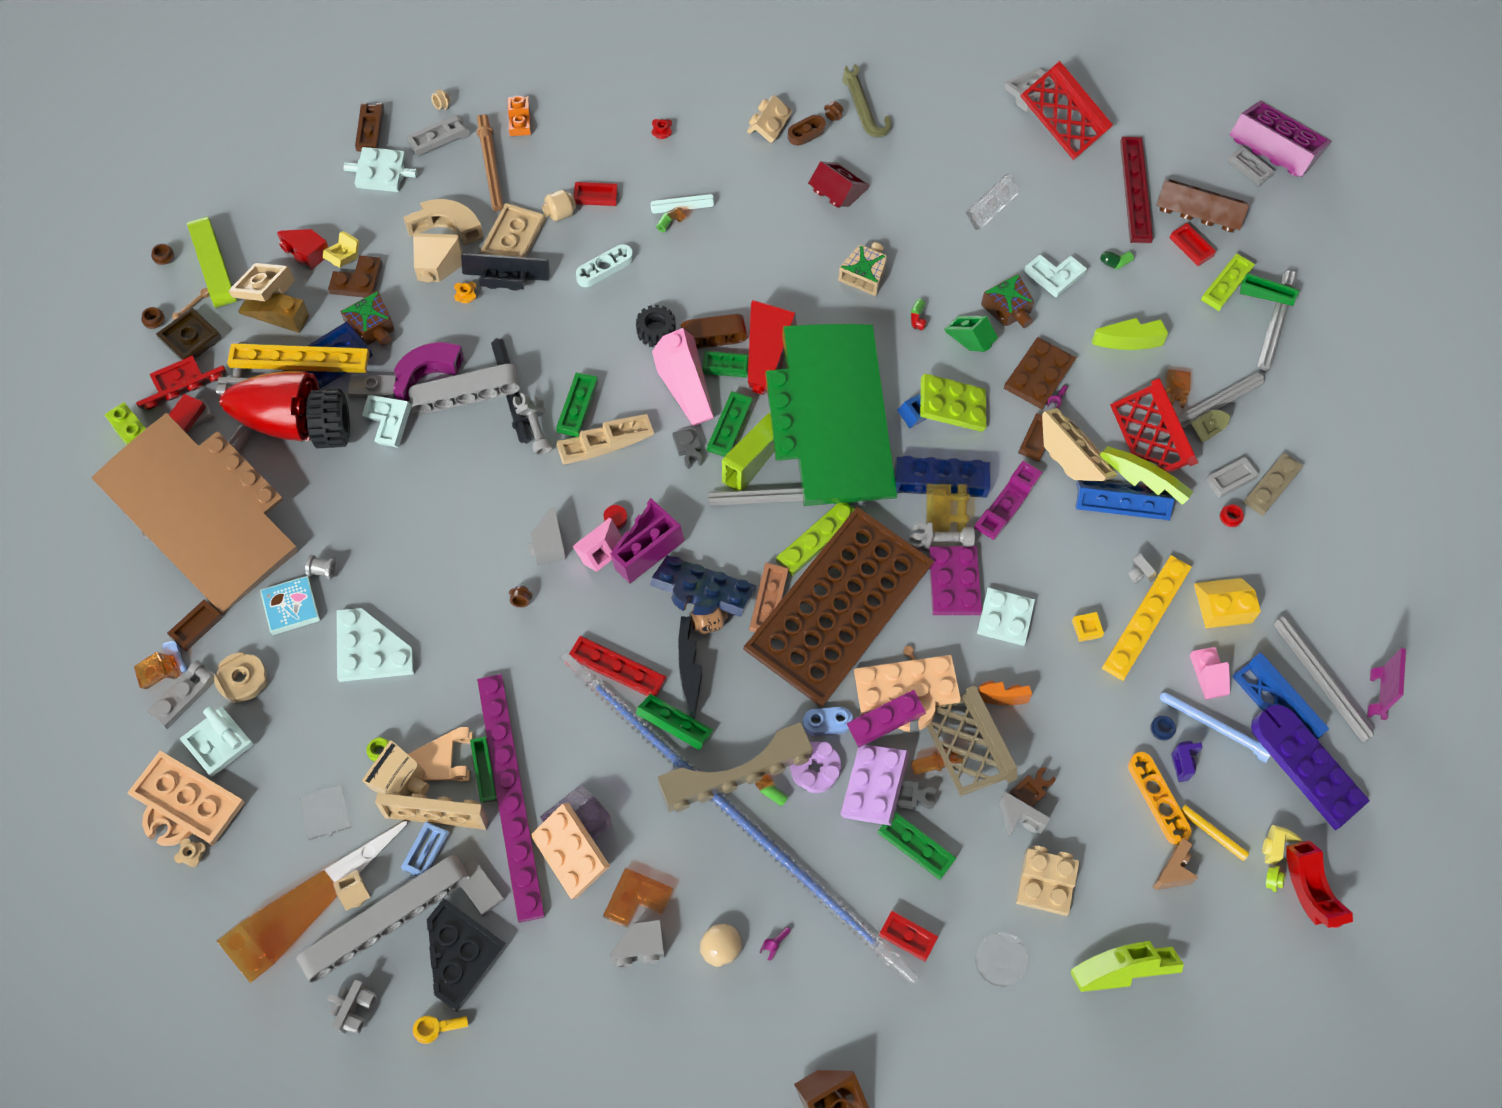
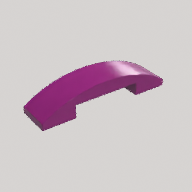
M1022 461L1010 477L1007 485L990 508L986 509L974 528L995 540L1022 506L1043 472Z

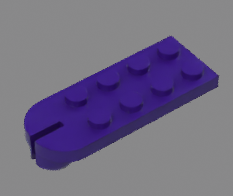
M1272 705L1252 719L1251 731L1254 737L1258 739L1266 751L1334 830L1342 827L1370 802L1367 796L1290 709L1281 705Z

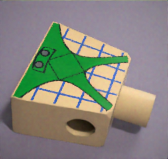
M876 242L872 243L870 248L859 245L840 266L838 281L876 296L887 261V256L882 254L883 246Z

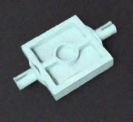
M362 147L358 163H344V171L357 173L355 179L356 188L398 192L404 177L417 178V169L404 167L406 158L404 151Z

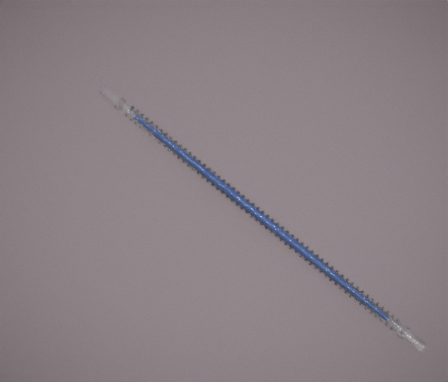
M563 651L560 654L559 658L575 672V677L586 682L585 686L591 687V692L596 691L595 695L601 696L600 700L606 701V706L611 705V710H616V715H621V720L626 719V724H631V729H637L636 734L641 733V738H646L647 744L652 743V748H657V753H662V758L667 757V762H672L673 768L682 767L695 771V766H690L689 760L684 761V756H679V751L673 750L674 746H668L669 742L663 741V736L658 737V732H653V727H648V722H642L643 718H638L636 712L632 713L633 709L631 707L627 708V703H622V698L617 699V694H612V689H607V684L602 685V680H597V675L590 674L588 667L577 662L567 651ZM720 792L709 800L710 802H715V807L720 806V811H725L726 817L731 816V822L736 821V826H741L742 832L747 831V836H752L753 842L758 841V847L763 846L764 852L768 851L770 853L769 857L774 856L775 862L781 863V868L786 867V872H791L792 878L797 877V883L802 882V887L809 889L808 893L813 892L814 898L818 897L820 899V904L825 903V909L830 908V913L837 915L836 919L841 918L843 920L842 924L848 925V930L853 929V935L858 934L860 941L865 940V946L870 945V950H875L877 957H883L889 968L893 967L912 985L917 981L919 976L899 959L901 956L897 952L894 953L888 948V943L883 944L882 938H876L877 933L872 934L870 927L865 928V922L860 923V918H855L853 911L849 913L847 911L848 907L842 906V901L837 902V897L830 895L831 891H825V885L820 886L819 880L814 881V875L809 876V871H804L802 869L803 865L798 866V861L791 859L792 855H786V850H781L780 844L775 845V839L770 840V835H765L764 829L759 830V825H754L753 819L748 820V814L743 815L742 809L737 810V804L732 805V800H727L726 794L721 795Z

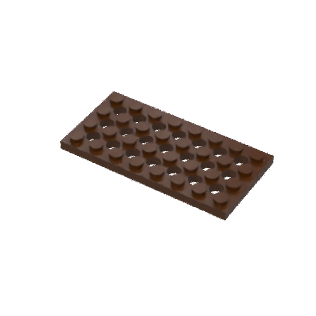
M856 507L744 645L743 650L823 708L928 572L934 561L859 507ZM863 534L868 538V542L864 544L859 543L856 540V536ZM875 549H885L887 552V556H877L875 553ZM849 551L853 553L855 559L847 561L842 557V553ZM896 562H903L907 570L898 571L894 564ZM869 565L873 568L874 573L867 575L862 572L861 567ZM835 568L840 571L841 576L832 578L828 574V570ZM889 579L893 583V588H884L881 585V580ZM851 582L857 583L860 586V591L852 592L848 589L847 585ZM816 586H823L827 590V594L823 596L817 595L814 588ZM871 596L876 597L880 605H869L867 598ZM842 600L845 602L846 608L838 610L833 602ZM807 603L812 606L813 611L811 613H803L800 610V605ZM861 614L865 617L866 622L864 624H857L853 616ZM821 618H829L832 621V626L825 628L820 625L819 620ZM788 621H794L798 624L799 629L789 631L785 624ZM841 632H848L852 636V640L850 642H843L839 638V634ZM809 635L815 636L818 639V644L810 646L806 643L805 638ZM780 639L784 643V648L774 649L771 641ZM827 650H834L838 654V658L836 660H829L826 658L825 652ZM795 653L802 655L804 662L801 664L793 663L791 655ZM813 668H819L823 671L824 676L816 679L812 677L810 671Z

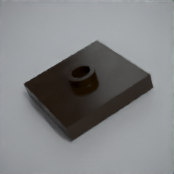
M192 307L156 333L158 339L180 360L192 355L196 358L222 338L221 334Z

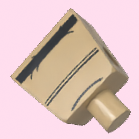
M391 740L362 779V782L369 789L386 794V791H396L401 793V796L410 797L412 793L425 795L429 789V784L421 780L425 775L424 769Z

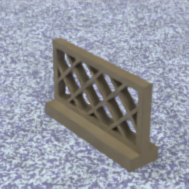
M975 685L966 688V693L960 695V703L935 706V713L945 716L941 724L931 722L927 729L960 797L1006 780L1007 783L1017 780V766ZM964 703L967 709L964 716L951 712L955 705ZM948 717L961 721L958 730L945 726ZM965 723L976 726L977 731L974 736L961 732ZM942 731L954 735L951 745L940 741L939 737ZM959 737L971 741L968 751L955 747ZM975 743L987 748L985 757L972 753ZM952 752L965 756L961 766L950 762L949 758ZM969 758L982 762L978 772L965 768ZM988 764L996 767L999 774L990 777L982 774L985 765ZM962 773L975 777L972 784L962 787L959 779Z

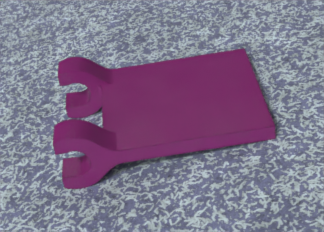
M1401 648L1383 667L1370 670V681L1374 682L1375 679H1381L1379 703L1368 705L1367 717L1381 715V720H1387L1389 708L1404 695L1406 649Z

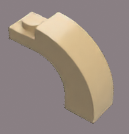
M447 199L424 201L420 203V211L403 217L410 237L414 233H421L431 228L446 227L457 233L463 245L484 238L481 223L476 215L468 207L456 201Z

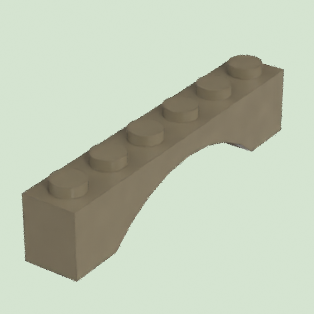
M800 722L777 731L772 741L759 755L737 768L720 772H700L681 767L657 776L658 786L668 811L675 810L680 812L689 808L690 804L694 802H707L720 792L725 794L733 792L741 784H754L767 774L777 775L785 771L788 766L794 764L795 766L803 765L812 757L813 748Z

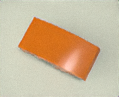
M515 96L508 98L510 136L531 135L529 97Z
M988 681L978 687V692L983 702L994 705L1025 704L1029 702L1032 696L1030 685L1023 687L1021 685H1013L1005 690L1003 681L998 683Z

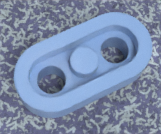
M844 707L811 709L803 717V728L812 736L843 734L849 731L847 723L853 720V716ZM843 716L845 720L839 722L836 717ZM818 718L820 722L815 724L811 719Z

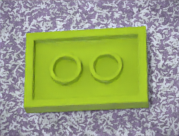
M924 373L921 377L920 417L983 432L986 429V389Z

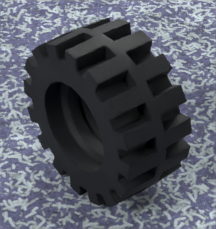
M650 305L647 310L643 308L636 318V331L639 340H642L644 345L649 343V347H653L658 344L663 336L676 331V321L670 309L667 310L665 306L659 308V305H655L653 308ZM653 322H660L665 325L660 330H650L647 328Z

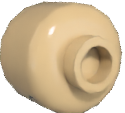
M564 190L546 195L544 199L545 204H542L545 216H549L555 222L572 216L574 209H576L573 196Z

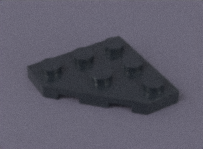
M443 898L427 918L430 960L434 982L433 990L434 996L457 1013L505 950L507 944Z

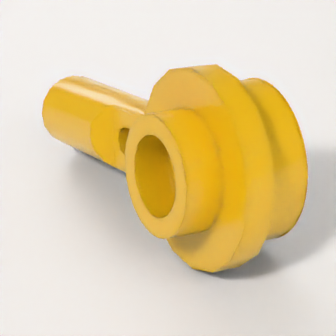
M432 1016L420 1017L413 1025L414 1038L422 1044L432 1043L438 1038L440 1032L468 1027L467 1016L438 1021L437 1018Z

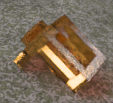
M155 652L134 666L139 687L142 689H149L164 678L175 680L179 677L177 662L174 657Z

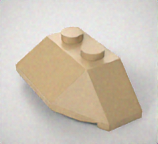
M1058 408L1047 410L1042 414L1044 447L1049 452L1050 457L1063 467L1066 475L1073 480L1105 481L1118 475L1113 467L1100 456L1101 451L1069 418L1063 416V413Z

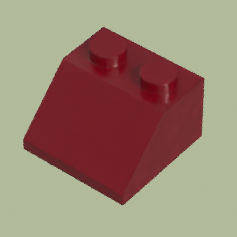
M825 161L819 162L808 182L814 188L813 191L822 197L825 195L830 199L829 203L837 208L851 206L870 186L839 163Z

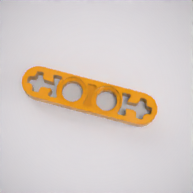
M1145 752L1135 753L1128 762L1129 771L1167 840L1173 845H1178L1182 839L1188 840L1191 836L1190 825L1153 759ZM1138 760L1140 763H1146L1144 770L1142 767H1136L1135 764ZM1147 782H1156L1160 787V791L1158 793L1150 792L1146 786ZM1163 803L1168 804L1172 808V814L1169 816L1163 815L1159 810V805ZM1175 817L1177 818L1174 824L1173 822H1171L1169 825L1167 824V822H1170ZM1175 827L1177 830H1183L1184 833L1181 837L1180 835L1173 834Z

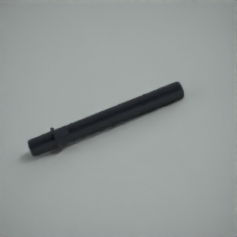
M495 338L491 342L497 366L511 364L504 340ZM518 391L514 394L506 395L513 419L512 427L516 430L519 442L527 444L532 440L529 428L530 421L526 416L517 414V408L513 404L514 396L519 397L521 401Z

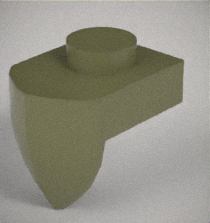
M1211 410L1193 420L1191 424L1200 441L1204 442L1225 429L1229 424L1231 415L1221 410Z

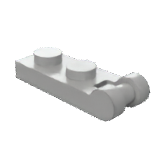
M455 115L408 135L407 140L416 155L419 156L458 138L465 139L469 136L470 131L466 125H463L462 118L459 115Z
M194 661L189 666L188 671L147 712L168 729L214 683V676L216 674L211 670L207 671L205 665L200 661ZM199 677L200 681L195 684L193 681Z

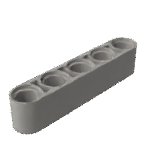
M503 364L414 385L408 391L409 401L412 404L411 412L416 415H424L514 394L519 391L520 387L517 367L513 364Z

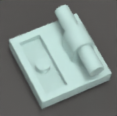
M209 706L203 712L207 718L182 736L180 740L207 773L213 777L254 744L223 707L215 711L212 706Z

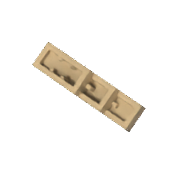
M644 414L603 422L602 428L581 431L579 437L559 440L556 446L562 464L565 465L630 446L653 436L654 431L648 415Z

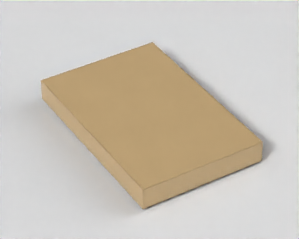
M505 203L479 253L527 257L546 220L545 215Z

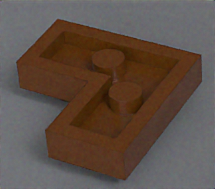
M359 255L355 273L333 271L328 287L329 293L363 298L374 293L382 266L381 257Z

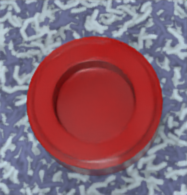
M611 505L605 509L603 514L604 522L611 518L617 529L625 526L627 523V512L622 506Z

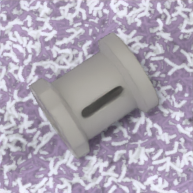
M309 555L305 566L307 576H313V574L326 576V579L329 580L334 577L336 571L335 558L327 560L316 558L315 555Z

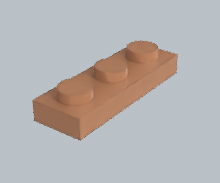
M765 562L748 631L756 632L781 601L789 568Z

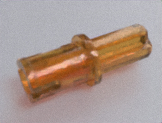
M936 751L930 756L915 759L911 762L912 770L916 775L933 770L939 772L942 771V768H945L940 754ZM952 752L949 760L954 764H962L963 758L955 757L960 754Z

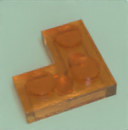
M625 868L603 914V918L628 928L638 904L663 914L673 888Z

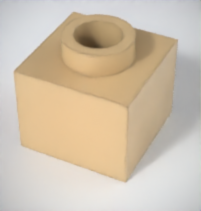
M357 870L333 883L336 894L346 911L361 906L370 898L367 887Z

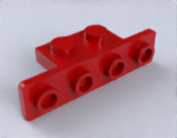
M192 355L150 373L149 375L158 393L136 402L139 409H153L159 405L158 402L167 399V401H171L180 397V392L188 389L191 392L201 388V383L208 380L211 382L218 381V378L224 377L223 374L227 373L222 365L202 374Z

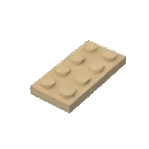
M386 791V794L377 793L375 804L384 818L421 823L427 821L431 824L487 829L488 818L482 805H479V802L474 800H464L462 803L453 802V799L448 797H438L436 800L427 799V796L422 794H412L409 797L401 796L402 794L396 791Z

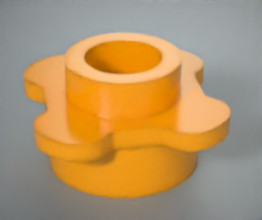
M458 282L454 285L456 290L454 299L456 301L470 303L476 299V294L474 293L476 284L474 282Z

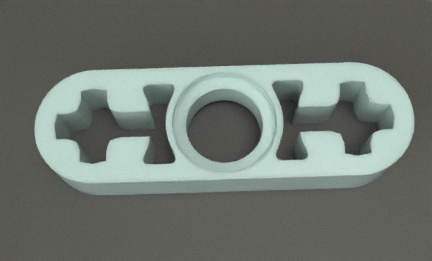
M621 244L581 265L576 270L578 284L582 287H590L629 266L633 261L632 249L628 245ZM603 262H607L611 265L607 269H601L599 267V265Z

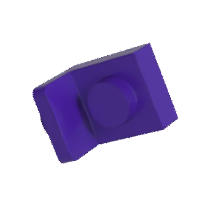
M1184 741L1179 743L1171 753L1178 782L1189 781L1195 774L1196 762L1191 756L1197 755L1202 750V743L1193 744V741Z

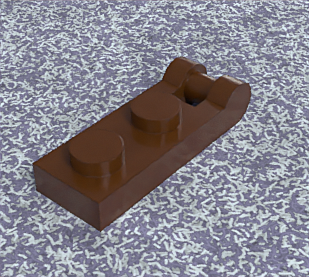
M361 103L355 142L356 151L362 152V147L378 149L382 116L384 115L383 103H376L375 105Z

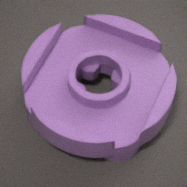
M810 742L813 748L812 757L803 765H791V776L799 787L807 789L808 792H825L831 789L838 780L841 771V761L839 755L829 743ZM812 762L822 765L819 770L820 772L815 773L814 769H809Z

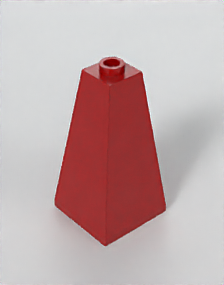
M755 300L751 302L748 384L753 392L764 395L767 393L766 371L780 370L785 360L782 336L783 327L796 326L797 321L795 312Z

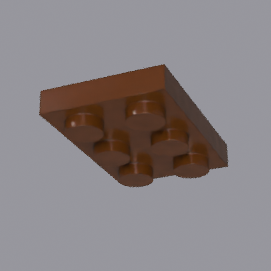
M1037 337L1005 383L1003 389L1043 410L1048 403V399L1053 396L1074 365L1077 357Z

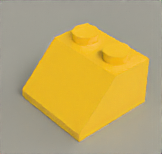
M1242 578L1194 584L1205 628L1250 624L1254 622L1261 612L1255 589Z

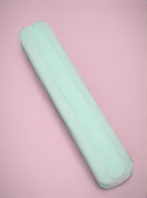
M712 194L651 201V211L653 214L714 206Z

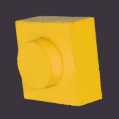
M1097 612L1073 617L1072 623L1079 642L1103 637L1104 632Z

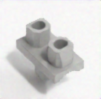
M354 980L349 991L341 988L337 997L329 995L327 1000L333 1003L329 1014L337 1016L332 1027L344 1034L346 1031L359 1034L365 1024V1019L355 1015V1012L359 1005L371 1010L377 996L358 980Z

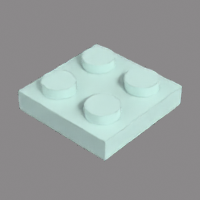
M987 588L977 634L1024 646L1035 599Z

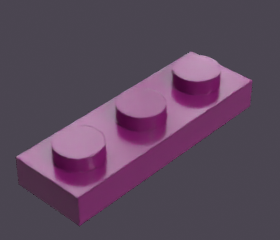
M912 690L848 722L847 726L857 746L861 747L925 715L926 711L915 690Z

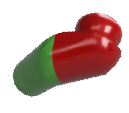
M917 299L911 309V326L915 330L917 328L921 331L925 329L927 322L926 319L920 318L926 306L925 301L922 299Z

